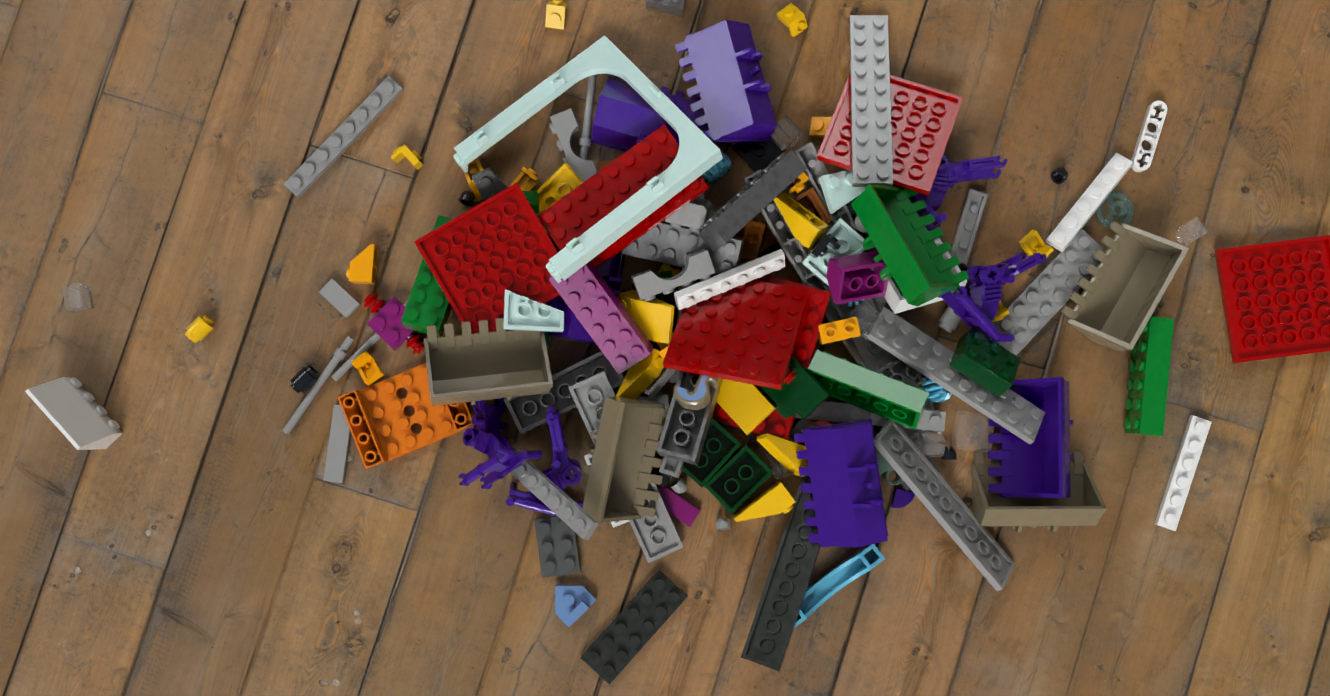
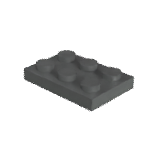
M558 516L535 519L542 578L581 572L576 533Z

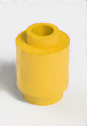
M199 315L186 328L185 335L195 343L202 341L215 328L213 325L214 321L208 315Z

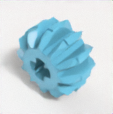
M722 151L723 159L701 175L708 182L714 183L719 181L731 168L729 157Z
M926 376L922 377V386L924 391L929 393L928 398H930L931 402L941 403L950 398L952 393Z

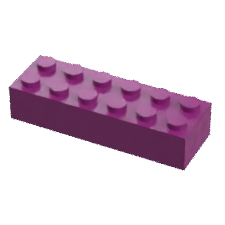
M591 261L565 281L561 279L559 284L550 276L548 280L618 374H621L651 354L652 344Z

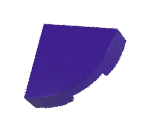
M895 488L891 507H905L913 500L915 494Z

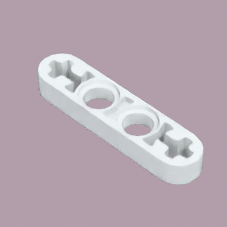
M1163 101L1153 102L1146 110L1131 159L1133 162L1131 168L1135 172H1143L1151 165L1167 114V105ZM1156 106H1158V110L1161 111L1158 114H1156V110L1153 109ZM1148 123H1153L1156 126L1154 133L1147 129ZM1144 140L1150 143V150L1143 149L1142 142ZM1143 155H1146L1142 159V163L1144 165L1139 167L1140 163H1138L1137 161L1140 160Z

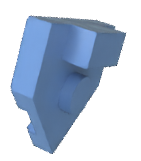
M584 585L555 586V614L568 627L576 622L597 600Z

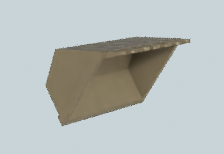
M1113 221L1109 227L1116 233L1115 237L1112 239L1105 235L1101 240L1108 247L1107 251L1104 253L1101 250H1096L1093 254L1100 261L1098 267L1092 264L1086 266L1085 270L1092 275L1090 281L1084 278L1078 280L1077 284L1084 289L1082 295L1072 292L1069 298L1076 303L1074 309L1072 310L1068 306H1064L1061 312L1068 317L1066 322L1069 325L1075 327L1091 341L1121 352L1125 350L1131 351L1150 317H1158L1159 313L1155 309L1156 307L1163 308L1165 305L1161 298L1190 248L1128 224L1122 223L1120 225Z

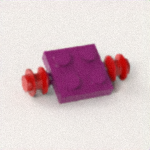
M372 293L364 299V308L370 307V313L377 314L367 325L394 351L407 340L406 348L411 347L413 349L412 354L422 353L425 347L424 341L419 339L421 335H412L415 330L405 328L401 323L406 307L396 297H393L384 306L385 300H378V293L374 295Z

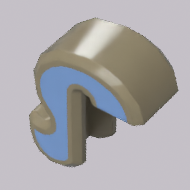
M700 375L693 392L674 386L675 398L686 409L700 410L705 408L711 400L710 387L712 386L717 389L720 384V378Z

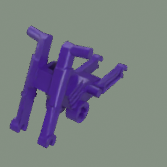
M943 155L929 196L918 193L909 198L911 203L924 200L927 205L925 209L917 212L919 217L928 214L933 215L935 222L925 226L928 232L939 228L941 223L947 218L945 213L937 215L935 211L939 209L948 187L953 188L956 183L988 178L997 179L1001 174V170L999 169L997 173H994V168H1004L1008 160L1005 158L1003 162H1000V156L998 155L949 163L946 156Z
M1016 253V255L995 265H972L966 271L969 276L967 280L972 283L969 286L971 288L970 297L967 295V289L964 286H960L957 288L959 292L952 293L949 291L938 296V298H942L951 307L953 313L958 315L969 329L974 328L996 342H1012L1014 340L1013 334H1001L991 322L997 314L999 301L1002 300L1001 287L1005 283H1013L1016 274H1020L1039 263H1044L1046 261V254L1034 253L1028 256Z
M505 398L495 399L494 406L486 405L485 400L475 401L473 409L476 412V416L472 418V424L475 425L473 429L468 428L465 430L463 443L466 446L474 447V449L482 453H486L489 459L478 464L476 468L468 473H461L459 475V478L463 479L460 482L461 486H468L481 477L480 481L484 482L481 488L488 490L494 482L503 479L505 475L521 466L526 460L541 458V451L524 450L514 455L515 449L511 447L508 438L500 434V429L506 430L507 423L500 421V415L504 413Z
M550 405L547 409L546 421L549 424L553 444V466L543 470L542 473L562 490L566 488V484L575 485L580 481L581 464L579 461L569 457L559 410L553 413L551 410H553L554 405ZM515 482L510 484L509 496L506 500L508 506L517 505L528 510L550 514L552 517L557 516L531 491L518 490L517 483ZM582 501L576 502L581 508L583 507Z

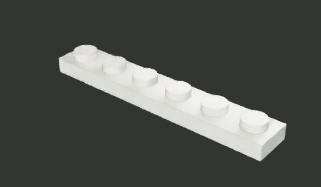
M1116 152L1049 235L1046 243L1063 252L1131 168L1133 162Z
M779 249L674 292L676 306L679 310L688 308L693 304L708 300L710 297L725 293L732 288L778 271L785 267V254L782 249Z
M1190 415L1154 523L1155 525L1176 531L1211 426V421Z

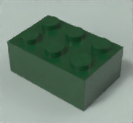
M971 328L959 339L949 366L999 397L1013 385L1021 358L974 328Z
M711 418L698 466L684 462L682 470L700 487H703L741 443Z
M744 444L704 486L732 514L773 472Z

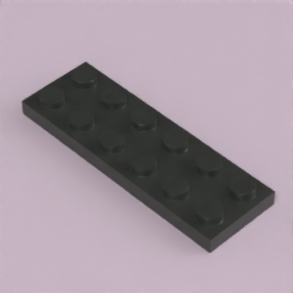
M658 570L581 656V659L610 685L688 596Z

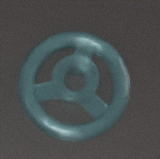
M1111 192L1096 210L1099 222L1109 229L1115 217L1128 214L1123 222L1118 223L1121 225L1122 223L1129 224L1134 215L1132 201L1126 195L1119 192ZM1112 198H1119L1123 201L1114 202ZM1105 201L1109 206V215L1106 219L1102 214V206Z

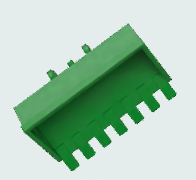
M869 184L851 205L869 235L862 242L864 250L876 247L879 254L874 257L875 262L883 259L887 266L879 273L882 280L893 277L907 303L918 307L940 295L959 288V283L969 279L965 270L957 274H953L951 268L961 263L957 256L947 260L942 256V254L952 250L949 242L938 246L935 244L934 240L943 236L942 230L937 228L928 232L925 226L935 222L933 215L928 214L919 217L917 212L927 207L924 200L915 203L910 202L909 198L917 195L918 192L909 189L903 190L900 187Z

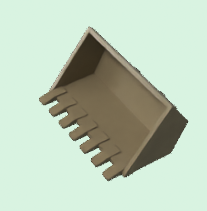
M497 318L496 331L489 332L488 321L479 320V333H471V324L467 321L461 323L462 334L454 335L453 323L444 324L445 336L437 337L436 325H427L428 338H424L432 406L471 402V405H475V401L506 398L507 401H511V397L550 393L553 381L544 331L503 330L504 318Z
M621 396L605 397L599 430H594L590 433V437L597 439L595 449L590 451V454L593 455L592 464L583 467V472L589 474L582 509L597 522L641 519V516H655L656 509L646 507L644 503L645 499L657 501L659 497V492L647 490L648 484L660 485L662 483L663 477L651 474L652 467L660 468L663 459L655 458L654 455L659 444L658 436L662 434L664 425H661L662 418H666L669 409L664 408L665 404L651 403Z
M1073 451L1074 460L1073 463H1070L1071 498L1001 497V493H989L988 485L1001 484V476H989L988 468L1001 467L1000 460L991 459V464H984L983 452H974V464H970L972 508L980 526H1011L1012 529H1015V532H1021L1023 526H1031V528L1046 526L1051 532H1056L1058 526H1097L1107 508L1087 464L1083 463L1082 451Z

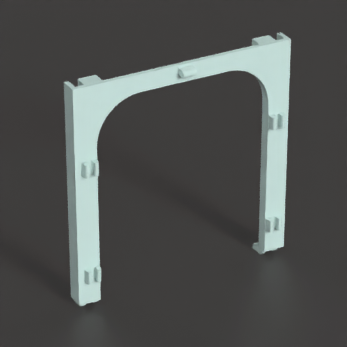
M605 35L454 147L456 154L453 158L460 168L467 173V165L575 83L596 74H611L624 79L676 131L679 136V150L672 164L660 175L650 179L646 183L647 185L586 232L568 242L565 248L549 259L546 268L558 284L561 282V279L565 281L723 159L720 149Z

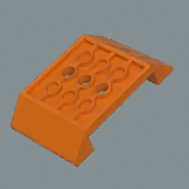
M426 363L361 390H353L337 397L365 469L396 459L474 425L472 424V416L466 402L432 406ZM401 388H405L408 392L407 397L404 399L398 396V391ZM411 405L414 407L415 413L409 417L406 415L405 409ZM415 423H419L422 426V431L419 434H415L412 431Z

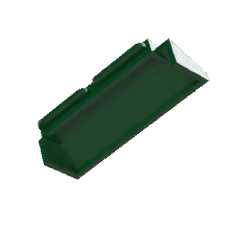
M791 355L788 369L790 371L795 369L796 372L794 374L796 377L790 384H783L781 390L757 386V388L776 407L775 410L783 418L792 417L798 413L804 419L810 416L830 393Z

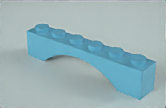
M875 544L862 546L807 588L794 628L805 621L819 606L844 586L885 560Z

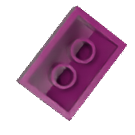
M878 251L829 259L826 277L835 304L886 295L888 279L882 280L879 273L887 266L883 259L875 262L874 257L879 254Z

